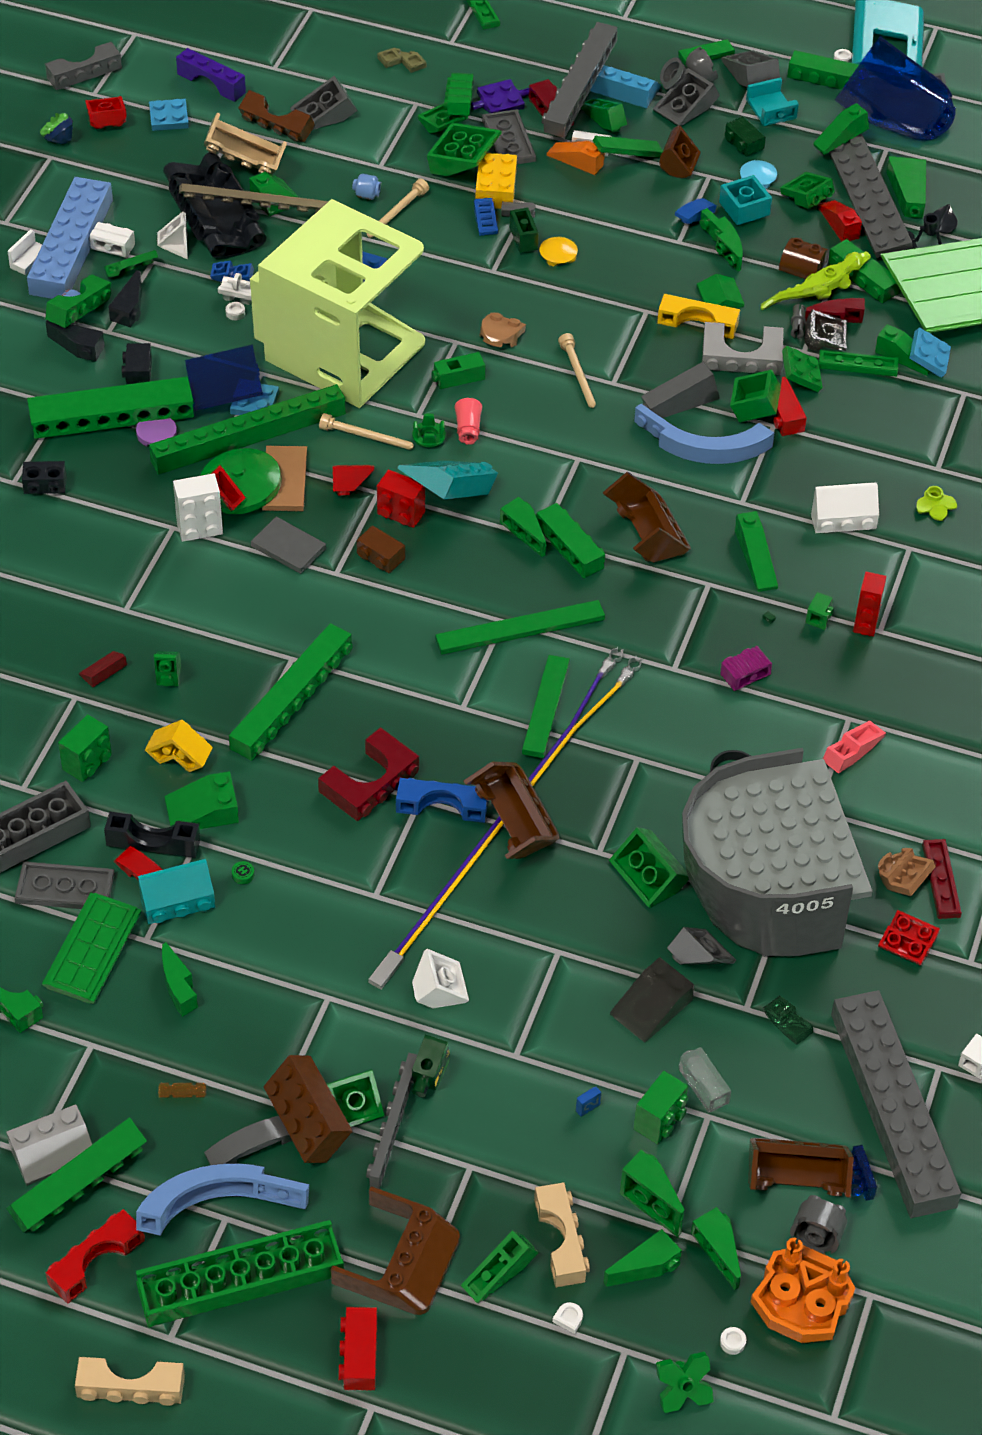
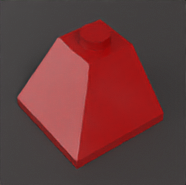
M333 465V491H337V495H350V491H354L374 471V465Z

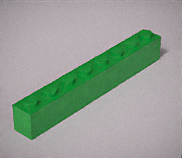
M330 623L229 735L230 750L251 761L257 754H261L269 740H273L276 737L278 730L289 722L293 713L301 709L303 702L314 694L315 689L320 683L325 682L328 674L339 666L342 658L350 654L353 648L352 634Z

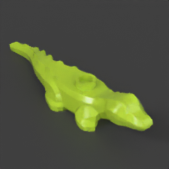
M867 251L849 253L844 261L827 266L809 275L802 284H797L793 288L788 287L786 290L778 292L761 304V310L788 299L805 298L815 295L818 299L830 298L831 290L837 287L839 289L850 287L851 280L849 279V274L854 270H859L870 259L871 255Z

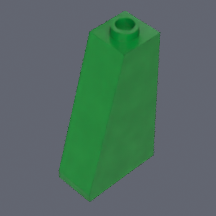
M889 156L887 175L904 217L923 218L926 204V159Z

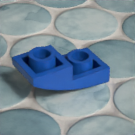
M705 198L697 199L679 208L675 212V216L680 218L683 223L692 224V222L700 221L702 210L708 208L714 213L717 205Z
M231 261L213 263L210 277L212 280L222 282L224 276L234 278L236 273H240L242 280L250 282L254 268L252 263L233 266Z

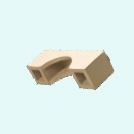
M565 1183L535 1187L534 1201L539 1221L555 1226L564 1237L563 1244L551 1253L550 1267L555 1287L584 1283L586 1272H589L590 1268L588 1258L582 1255L581 1250H584L582 1235H577L578 1218L576 1213L571 1211L570 1206H573L571 1192L566 1191Z
M79 1357L75 1390L78 1398L87 1401L107 1399L111 1402L127 1400L138 1404L159 1402L167 1406L174 1403L181 1404L185 1377L183 1363L157 1362L154 1368L145 1376L137 1379H123L111 1372L107 1366L106 1359Z

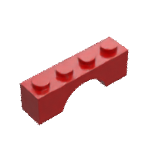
M124 1209L118 1214L111 1215L98 1230H93L80 1245L73 1246L64 1258L50 1265L47 1272H45L48 1285L67 1304L87 1289L85 1271L88 1264L95 1257L111 1252L125 1256L145 1241L144 1232L136 1230V1221Z

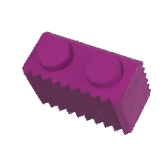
M755 646L751 649L743 650L737 656L727 657L722 662L720 674L728 682V685L733 688V691H736L771 675L772 662L758 646Z

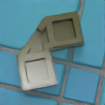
M391 48L378 53V59L386 68L403 63L410 73L426 68L427 62L418 52L410 51V53L400 51L398 48Z

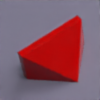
M220 465L211 474L215 473L220 498L232 511L246 497Z

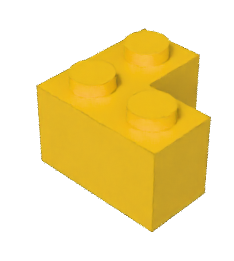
M181 719L155 730L145 751L159 764L174 759L188 772H192L204 766L213 747L204 737L200 736L188 723Z

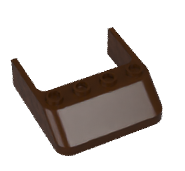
M371 1186L369 1189V1205L409 1219L408 1224L380 1280H372L333 1265L331 1269L332 1284L415 1315L425 1314L429 1311L459 1245V1231L432 1208Z

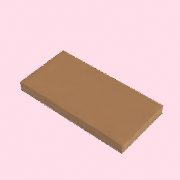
M266 446V453L271 455L279 465L282 482L276 496L263 506L262 510L304 511L307 446Z

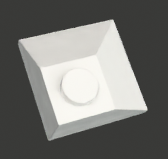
M426 949L423 952L412 981L416 1001L431 1008L468 1002L469 998L460 962Z

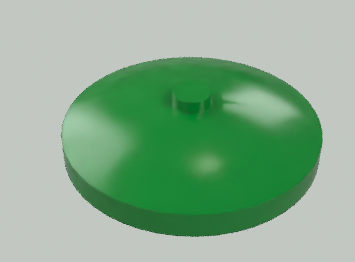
M252 448L234 449L216 456L204 467L200 475L211 474L221 465L246 497L232 511L220 498L221 512L227 514L248 513L265 506L276 496L282 482L277 461L268 453Z

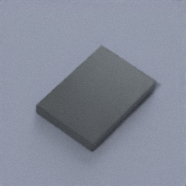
M276 516L251 540V547L301 574L326 549V543Z

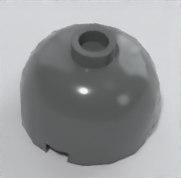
M701 46L688 55L686 59L687 68L710 82L718 79L717 71H712L713 62L706 51L701 49Z

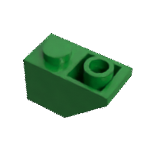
M156 652L154 654L157 685L179 686L181 671L180 652Z

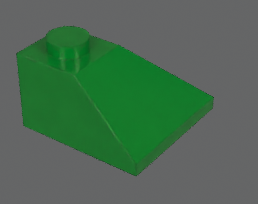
M266 171L249 178L250 192L298 197L283 179ZM276 205L261 207L269 217L284 211L283 209H278Z

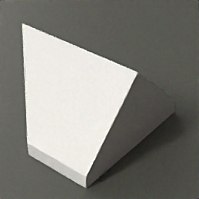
M182 211L157 232V246L188 259L186 213Z

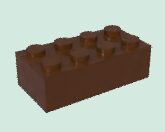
M289 1055L263 1086L304 1163H327L353 1132L311 1056Z

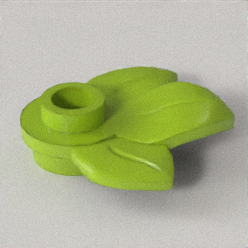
M931 486L925 491L924 497L918 499L916 508L918 513L929 512L933 519L942 521L946 518L948 509H957V502L952 496L944 495L940 487Z

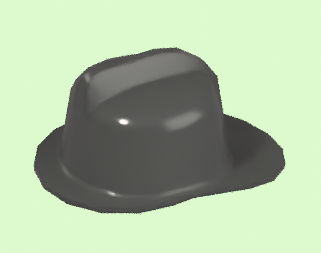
M679 58L670 59L661 70L660 80L666 90L672 88L687 70Z

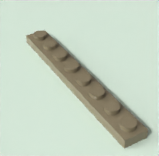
M183 183L179 187V194H184L185 198L202 196L203 200L214 201V198H219L225 203H233V200L241 201L240 204L252 205V203H259L260 207L276 205L278 209L289 210V207L297 208V211L308 212L309 209L315 210V213H317L329 202Z

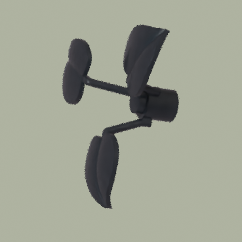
M950 204L939 208L933 213L926 214L924 216V226H920V231L916 238L912 232L907 230L913 244V248L910 249L917 248L915 242L919 241L923 232L929 236L936 235L938 245H941L939 232L946 234L956 229L958 220Z

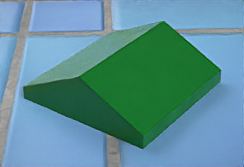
M444 103L417 115L418 120L429 133L439 132L448 128L451 123H459L468 119V116L447 115V110H444Z
M714 274L697 283V288L703 302L731 308H740L745 305L737 284L732 277Z

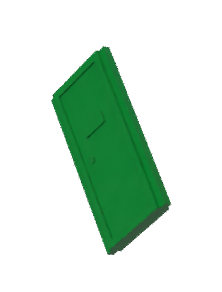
M90 892L42 986L83 1002L94 1004L142 911L135 906Z

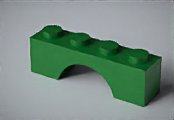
M91 274L80 283L81 295H57L49 300L46 305L45 320L66 328L110 300L111 282Z

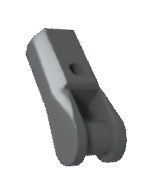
M502 202L501 216H510V210L529 207L534 218L536 206L531 202Z

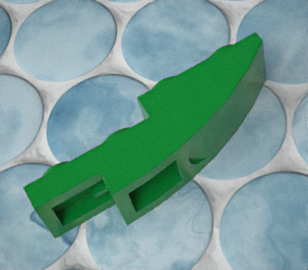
M708 208L702 210L701 228L716 241L717 253L722 255L730 266H733L738 272L741 271L743 249L735 228L725 216L718 219Z

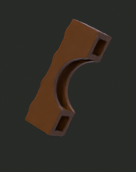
M251 90L247 92L238 107L242 118L246 121H254L262 128L268 127L279 135L285 134L293 141L305 142L315 126L311 115L296 109L283 116L270 114L268 112L269 104L265 96Z

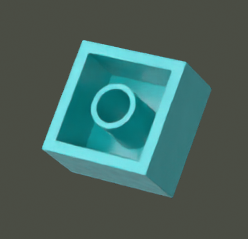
M755 175L722 184L719 203L735 224L740 225L770 215L772 197Z

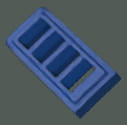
M475 199L474 214L479 235L498 234L493 199Z

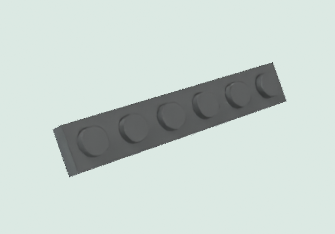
M408 1053L406 1062H401L399 1069L401 1078L400 1081H395L392 1095L395 1097L393 1102L389 1101L386 1110L388 1119L387 1122H382L379 1135L382 1138L380 1143L376 1142L373 1151L375 1160L373 1164L369 1163L366 1178H370V1187L372 1186L377 1189L381 1187L413 1085L412 1068L417 1054Z

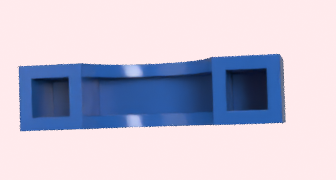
M400 778L396 796V813L419 815L425 807L443 803L456 808L465 821L485 823L489 800L481 799L475 791L476 786Z

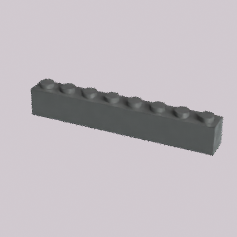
M597 22L595 27L590 29L589 37L587 40H584L581 52H578L576 55L575 63L571 64L568 76L563 78L561 88L557 89L554 101L550 102L548 112L544 113L542 117L545 133L565 138L617 42L618 27Z

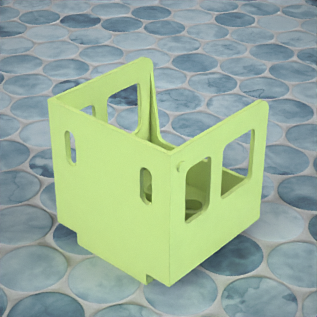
M331 199L258 265V272L250 278L254 338L264 343L265 361L320 389L337 384L345 396V401L361 408L425 345L423 334L371 303L423 254V243ZM362 232L377 237L399 248V250L381 267L371 268L363 264ZM364 324L371 325L401 340V343L383 360L375 361L360 353L359 327ZM320 368L338 376L342 380V382L320 371ZM361 368L368 372L362 380Z

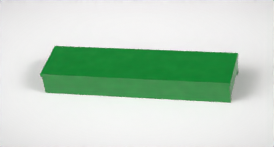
M188 376L27 398L34 439L133 426L139 422L169 418L177 420L194 417V402ZM182 405L189 406V410L185 413L178 411ZM161 408L169 412L164 416L158 414ZM143 410L146 414H149L146 418H140L138 415ZM122 413L129 417L125 421L118 420ZM101 416L109 420L104 424L98 422ZM80 419H84L86 422H88L86 426L78 425ZM62 421L68 425L65 429H59L57 426ZM44 424L48 429L44 432H39L36 427Z
M331 1220L137 1270L136 1284L147 1326L152 1327L332 1279L331 1269L333 1265L344 1269V1262L334 1236ZM320 1229H327L322 1233L315 1234ZM302 1235L298 1239L290 1240L294 1236ZM271 1242H278V1243L275 1244V1245L266 1246L267 1244H269V1243H271ZM253 1248V1250L249 1252L241 1253L245 1249ZM229 1255L226 1258L217 1259L219 1256ZM204 1261L200 1265L192 1266L196 1262ZM172 1268H179L174 1272H167ZM154 1274L153 1277L142 1279L146 1275Z

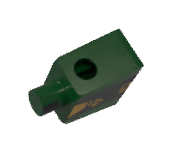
M425 1034L412 1068L413 1083H415L412 1089L413 1094L425 1097L428 1089L437 1090L450 1061L447 1041Z

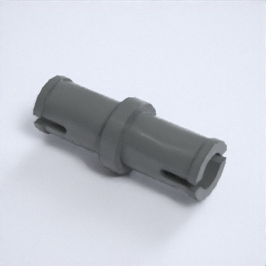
M796 304L793 307V316L790 321L792 325L791 335L794 338L796 333L797 338L803 336V328L806 324L804 316L805 306L801 305L800 310V304Z

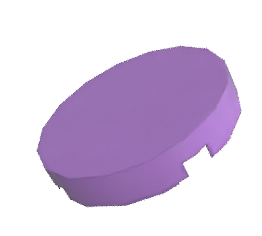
M171 418L139 422L136 427V435L138 441L147 446L151 443L176 436L177 427Z

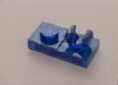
M863 1145L853 1146V1171L855 1175H852V1184H857L859 1187L852 1189V1196H860L863 1193L866 1201L873 1200L877 1185Z

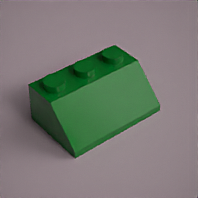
M637 827L609 859L649 908L677 894L689 880L687 871L652 830Z

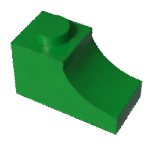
M0 987V1012L19 1033L43 1019L42 1008L44 1006L37 995L33 996L28 990L14 993Z

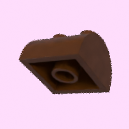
M680 125L672 129L660 156L659 164L669 175L677 178H686L692 175L701 152Z
M792 237L783 251L779 270L807 279L809 275L820 271L829 258V250L821 247L819 244H811L803 241L801 238Z

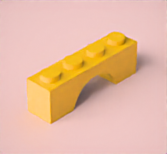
M664 294L658 311L657 324L677 327L683 322L693 320L703 323H725L724 338L734 339L739 322L740 309Z

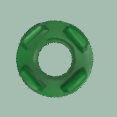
M424 414L422 423L418 424L417 421L413 423V440L418 445L429 448L442 444L446 437L445 422L441 421L438 424L435 422L434 414Z

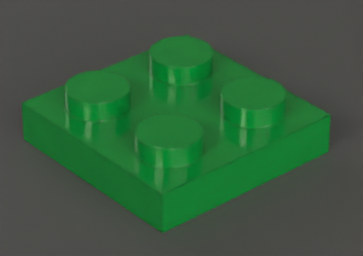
M786 346L782 350L786 379L819 392L823 385L818 359L804 354L798 349Z

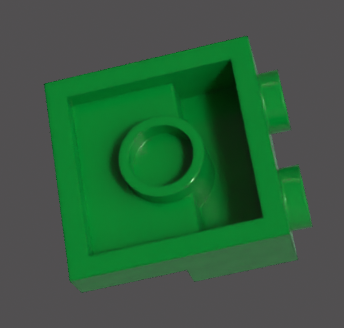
M805 172L780 187L782 195L794 198L795 205L804 208H812L814 205H818L821 200L831 197L835 192L832 178L810 172Z

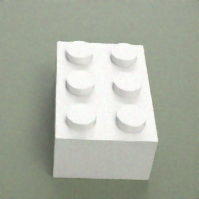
M215 473L173 481L177 526L182 542L223 534L220 491Z

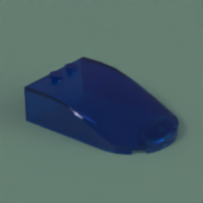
M881 36L867 52L835 98V101L846 109L855 103L860 105L868 112L869 123L921 141L934 140L942 136L951 127L956 114V106L954 107L953 96L948 87L940 79Z

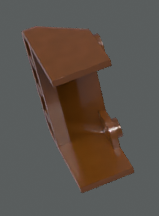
M628 471L603 492L606 497L617 504V512L623 518L627 517L632 521L642 539L633 549L641 554L647 562L651 561L654 563L684 555L691 549L662 496Z
M492 761L464 780L465 785L476 786L475 791L481 799L491 800L508 830L511 838L508 840L509 845L507 846L509 853L505 855L507 859H521L559 840L557 829L525 772L517 763Z
M751 1138L748 1183L750 1189L767 1190L768 1186H772L773 1183L822 1187V1189L827 1190L828 1195L842 1196L843 1192L845 1197H851L854 1157L849 1148L844 1145Z

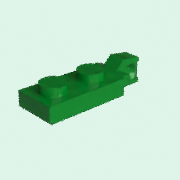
M153 250L104 266L107 278L118 276L123 268L127 272L136 269V264L142 263L145 266L154 263L153 259L157 258L158 254Z

